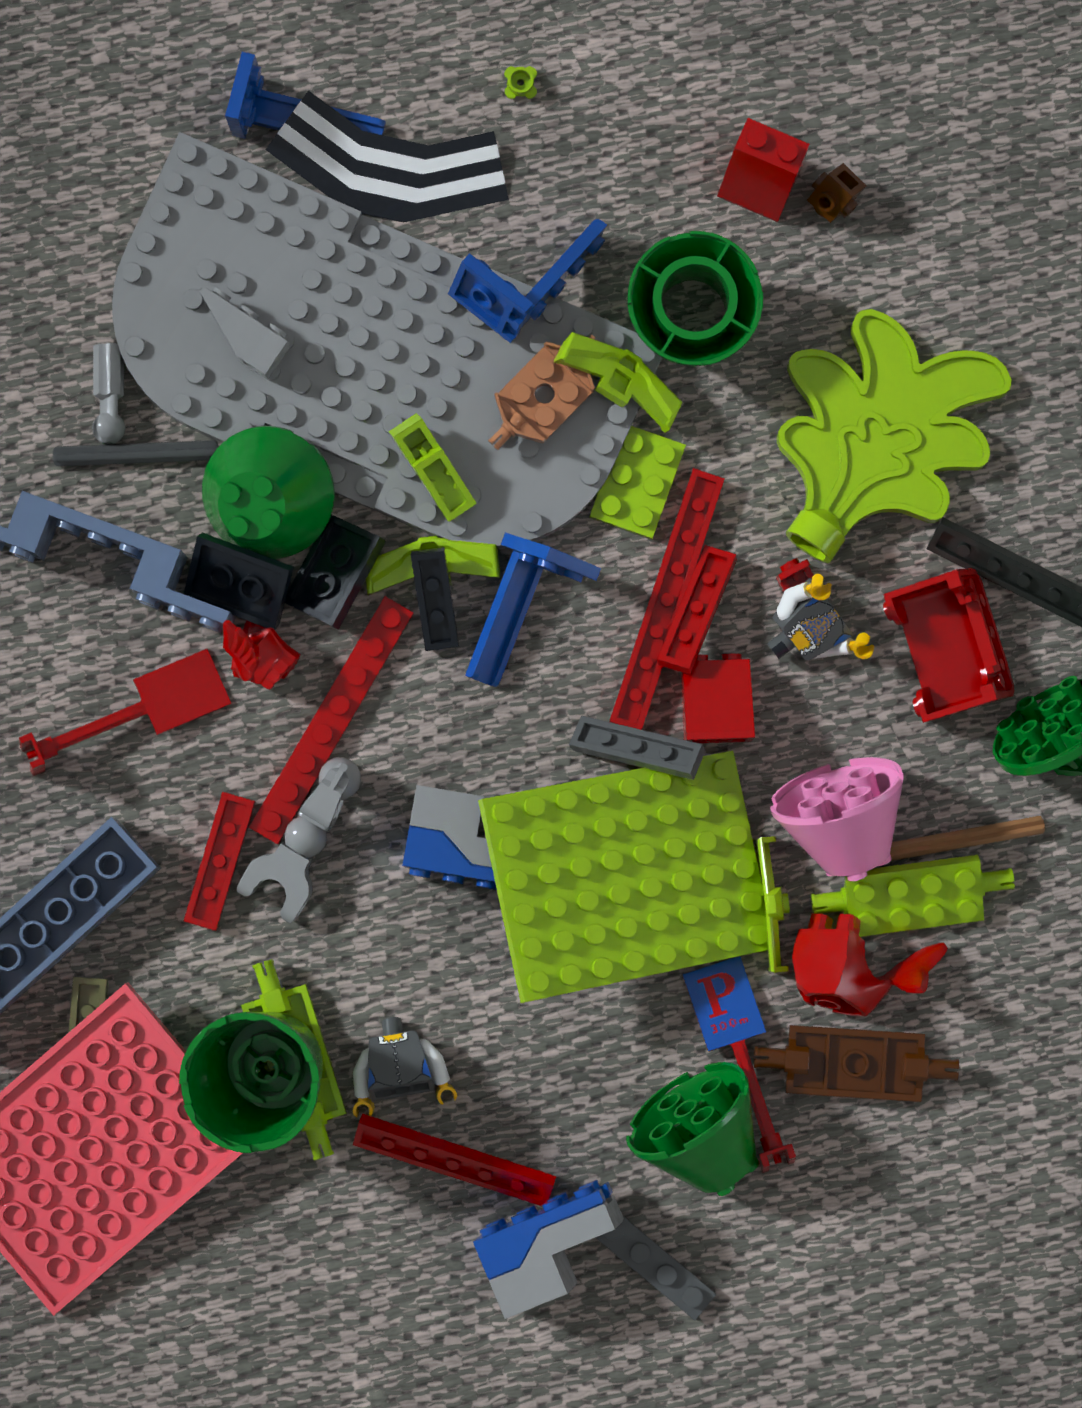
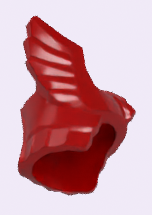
M230 620L223 622V648L233 658L231 669L233 670L234 677L241 678L242 681L260 684L270 690L280 679L286 678L298 663L301 654L282 640L274 628H265L246 620L242 630Z

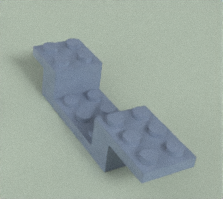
M25 491L21 492L8 528L0 526V551L3 550L4 546L9 547V552L15 554V557L34 563L35 558L44 561L57 527L61 528V531L75 537H79L81 532L88 534L87 538L92 540V543L108 549L111 548L112 544L119 546V550L123 551L124 555L140 560L130 589L137 595L136 600L140 601L141 604L159 610L160 604L168 607L167 611L171 615L189 622L192 616L200 619L199 623L203 627L218 633L222 632L225 620H230L233 624L236 618L230 611L175 591L188 558L178 548Z

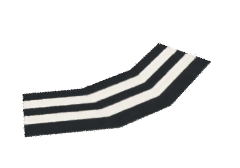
M309 90L265 149L329 198L357 209L362 214L403 223L509 200L494 131L433 145L362 131Z

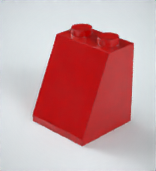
M747 118L732 153L717 197L778 222L803 166L810 144Z
M739 653L722 654V660H708V655H698L691 674L681 672L684 740L699 744L751 742L755 738L750 659H742V654Z

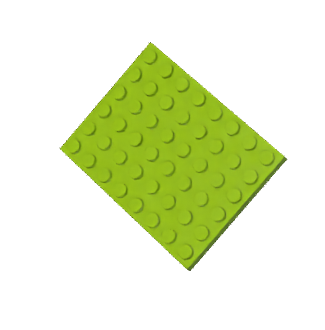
M733 750L703 756L694 780L644 767L478 800L520 1003L768 950L763 886Z

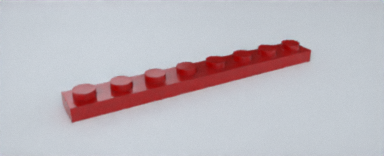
M695 468L692 470L609 721L611 723L640 730L643 728L663 666L658 665L657 659L695 570L725 478Z
M384 596L250 824V829L279 845L287 825L298 813L315 784L321 767L329 760L413 617L414 612Z

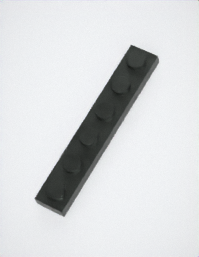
M942 517L928 543L927 550L965 569L974 568L979 576L1082 627L1081 586Z

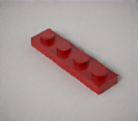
M707 545L704 546L658 656V665L691 674L737 562L736 554Z
M222 792L183 920L184 922L217 931L256 801Z

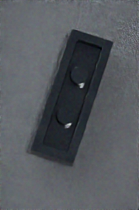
M445 547L411 551L425 651L459 647Z

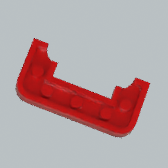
M974 568L956 569L883 594L886 601L883 604L887 619L894 621L896 625L903 626L922 688L917 690L916 698L913 699V706L923 723L1000 701L1014 695L1013 679L984 585Z

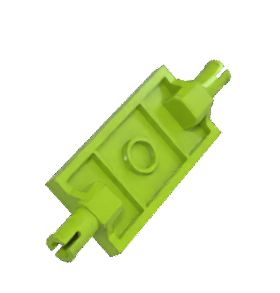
M970 855L873 868L867 871L865 878L858 881H849L847 876H844L845 884L844 887L840 888V891L811 894V906L813 914L843 911L844 914L854 915L861 920L859 937L984 921L983 896H985V892L1014 890L1015 884L1012 882L1015 881L1012 868L982 872L979 856Z
M270 959L264 961L267 976L262 963L252 965L262 994L259 995L260 999L242 1004L241 1007L243 1012H277L290 1015L305 1024L315 1035L322 1051L323 1072L316 1107L301 1131L306 1132L313 1160H318L323 1157L319 1144L322 1146L325 1157L335 1154L325 1128V1124H328L327 1120L347 1114L307 984L285 990V987L281 988L273 963L274 960ZM270 1060L264 1062L267 1064L264 1068L271 1072L274 1069L272 1068L274 1064Z

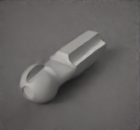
M116 343L93 345V395L100 399V415L94 420L92 430L95 438L106 445L119 442L123 438L126 429L124 420L118 415V399L124 396V359Z

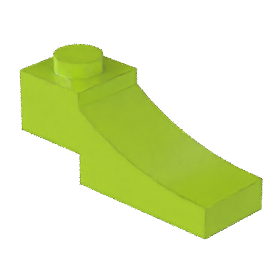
M417 413L388 431L448 522L477 504L445 452L438 445L425 422Z

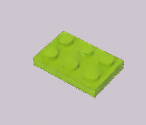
M631 426L615 464L597 494L589 518L652 540L686 445Z

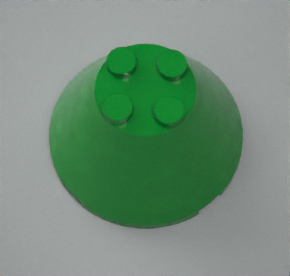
M257 426L234 434L215 450L204 472L202 499L209 522L224 541L272 559H280L303 551L321 535L333 512L335 488L326 460L312 443L309 444L302 437L285 428Z
M719 1062L705 1065V1072L692 1077L686 1072L653 1094L633 1117L630 1123L633 1131L631 1137L626 1136V1141L636 1157L702 1192H716L718 1196H725L734 1190L736 1182L759 1166V1160L756 1157L748 1078L738 1065ZM676 1085H679L670 1092H668L669 1089L675 1087Z

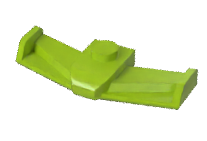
M571 332L562 343L554 359V363L563 364L600 377L595 391L620 407L626 406L632 397L656 421L664 433L670 430L683 403L643 363L642 358L628 349L623 350Z
M436 535L420 537L415 542L378 556L366 578L367 595H372L414 578L411 551L445 547L450 586L452 585L450 573L501 578L496 544L451 541L439 538Z
M771 836L757 839L756 845L758 847L766 909L768 968L770 972L777 973L789 971V966H781L778 921H784V914L790 913L788 893L782 894L781 887H775L769 843L776 842V837Z

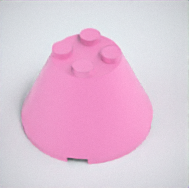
M865 757L849 759L850 766L832 771L830 764L815 768L787 782L771 798L773 806H770L773 817L826 872L827 876H847L849 881H858L867 876V871L877 866L885 865L892 860L890 850L904 777L900 765L885 758Z

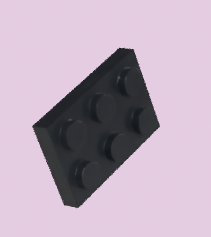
M331 515L325 529L313 543L288 589L285 604L339 630L386 541L380 536Z
M202 532L196 539L183 594L230 611L232 615L276 630L281 621L294 566Z

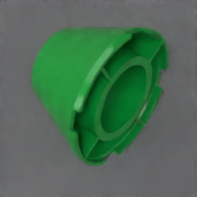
M689 231V233L668 236L655 243L645 252L631 275L627 302L629 316L636 333L654 353L676 364L705 366L729 358L749 341L761 317L763 292L754 263L738 245L714 233ZM684 281L703 282L711 286L720 295L724 304L725 315L719 323L707 330H684L676 326L667 317L662 306V298L671 287Z

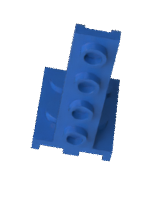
M246 52L241 53L225 114L232 136L242 139L246 138L248 127H252L253 124L279 131L302 100L262 90L264 76L261 75V67L258 66L256 56ZM332 107L362 131L383 135L386 125L384 120Z
M599 219L593 220L526 296L518 292L511 282L503 280L494 273L487 263L476 259L470 253L461 262L448 295L505 340L512 343L530 318L536 320L547 307L545 301L550 296L555 299L567 284L564 281L570 274L575 277L586 263L584 257L588 253L592 256L595 255L605 242V239L601 236L607 224Z
M505 532L501 545L512 549L513 552L465 676L493 687L499 685L543 569L582 582L583 577L597 581L601 570L600 567L552 547Z

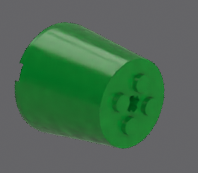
M241 1012L219 1018L205 1027L193 1039L183 1057L179 1084H181L185 1111L194 1126L206 1138L225 1149L241 1153H252L280 1147L294 1138L304 1128L313 1114L323 1072L322 1051L312 1031L301 1021L290 1015L277 1012ZM268 1060L274 1064L272 1067L274 1069L271 1072L264 1068L267 1065L264 1062Z

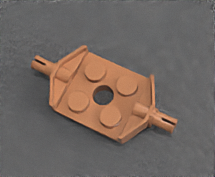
M590 335L589 338L595 340V337L593 335ZM546 341L544 347L499 393L496 392L494 394L503 421L501 428L488 440L492 446L494 444L496 450H499L511 436L513 438L518 436L538 443H544L595 391L589 373L563 364L554 363L561 345ZM549 386L554 391L553 400L549 403L539 402L535 398V392L539 387Z

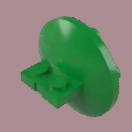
M1069 676L1062 680L1060 684L1048 688L1034 697L1027 696L1022 698L1016 705L1017 709L997 725L998 733L993 743V755L1000 767L1007 773L1027 776L1054 770L1057 775L1082 776V679H1078L1077 676Z

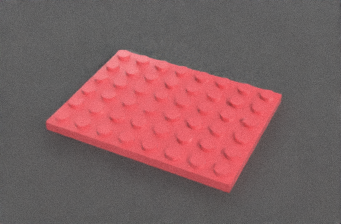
M128 982L0 1092V1253L53 1316L243 1154L225 1149L213 1143L194 1126L183 1106L185 1103L181 1084H179L180 1068L186 1050Z

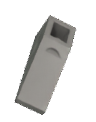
M203 286L200 293L238 360L268 380L290 348L288 341L285 339L287 334L271 323L267 328L258 322L259 316L246 306L242 305L238 309L229 303L231 297L222 290L214 287L211 291Z

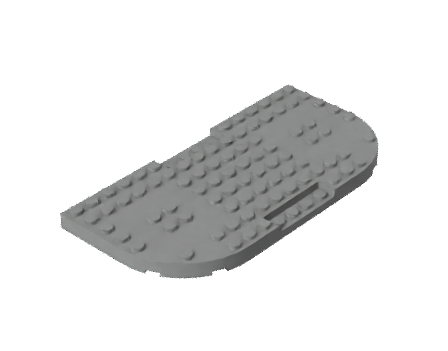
M179 132L126 246L117 269L113 288L112 315L114 331L124 362L136 383L148 398L172 419L221 443L234 434L251 427L276 426L291 430L309 444L312 443L322 454L331 471L336 494L431 536L436 535L439 538L451 541L496 544L497 548L500 549L507 548L501 545L505 532L531 541H538L568 525L591 504L607 480L641 406L631 397L626 406L620 407L594 391L544 443H538L518 436L513 438L511 436L499 450H496L494 444L492 446L488 440L501 428L503 421L494 394L496 392L499 393L544 347L546 341L562 345L571 332L588 338L590 335H593L595 340L623 350H630L642 358L643 363L654 374L662 360V357L644 344L636 332L557 297L554 299L551 296L545 301L547 307L536 320L530 318L521 328L519 335L512 343H509L448 295L460 264L464 259L364 216L357 209L182 132ZM491 269L503 280L511 282L518 292L524 296L533 288ZM203 286L211 291L214 287L222 290L231 297L229 303L238 309L242 305L246 306L259 316L258 322L267 328L271 323L287 334L285 339L288 341L290 348L268 380L238 360L200 293ZM590 374L596 388L600 377ZM541 386L536 390L535 398L541 403H549L554 398V391L549 386ZM416 413L423 419L477 503L450 522L446 520L388 432Z

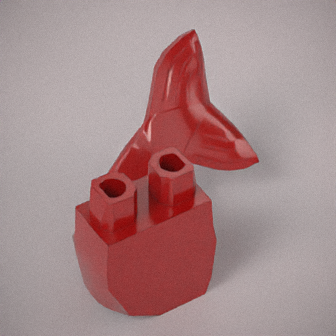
M811 913L807 929L798 930L793 948L792 961L796 986L804 1001L811 1006L816 1004L823 1008L832 1009L834 1013L866 1017L877 1007L893 985L908 993H925L928 987L929 971L941 960L948 948L944 942L926 946L895 965L885 975L874 977L865 958V941L859 937L861 920L852 914H840L836 929H831L832 918L824 914Z

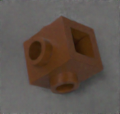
M842 163L829 174L824 172L811 185L815 191L807 201L814 207L818 215L831 223L840 215L845 219L858 206L855 199L867 185Z

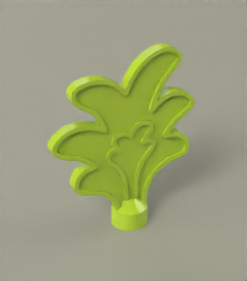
M873 309L861 310L855 316L851 325V337L861 361L862 380L845 361L830 352L818 349H806L795 352L790 357L787 371L794 386L811 408L814 418L809 416L791 418L780 427L777 433L779 450L799 471L806 492L804 509L799 512L786 531L788 539L809 556L821 562L830 563L845 542L847 533L858 522L871 515L895 512L927 523L940 521L948 509L950 497L946 484L934 473L948 470L977 471L986 465L990 457L989 444L981 430L966 419L948 415L967 406L996 400L1007 394L1011 387V377L1006 366L998 358L984 352L962 350L944 353L920 364L916 347L908 332L892 317Z

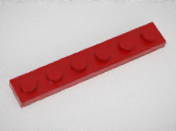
M365 1114L361 1115L353 1141L354 1146L539 1206L548 1202L547 1200L550 1198L556 1176Z

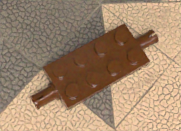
M789 1025L788 1046H785V1049L758 1046L754 1048L755 1056H768V1059H754L753 1067L784 1069V1073H786L785 1093L922 1102L923 1083L927 1082L928 1079L958 1081L959 1072L945 1071V1068L959 1069V1059L929 1058L928 1055H925V1034Z

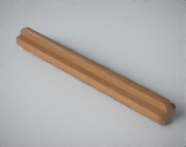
M1035 816L892 842L890 850L891 861L1043 834L1045 832L1044 820L1042 816Z

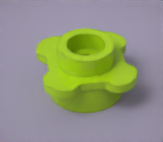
M510 66L505 70L504 76L507 78V87L504 93L507 98L515 99L517 96H525L527 99H533L537 95V89L534 87L537 71L534 67L515 68ZM523 80L524 84L520 86L518 81Z

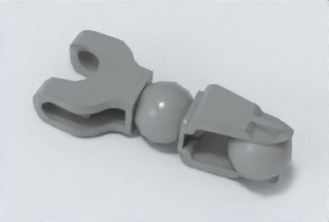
M336 757L330 759L321 767L318 775L319 785L301 806L298 813L300 816L293 819L287 825L284 833L285 842L279 845L275 853L266 854L252 860L237 886V892L246 897L253 894L264 880L272 879L278 881L284 887L286 899L280 911V916L289 924L298 918L312 896L313 885L309 876V867L313 861L312 857L318 855L324 849L327 841V831H330L335 825L345 799L353 796L359 789L361 773L357 765L347 758Z

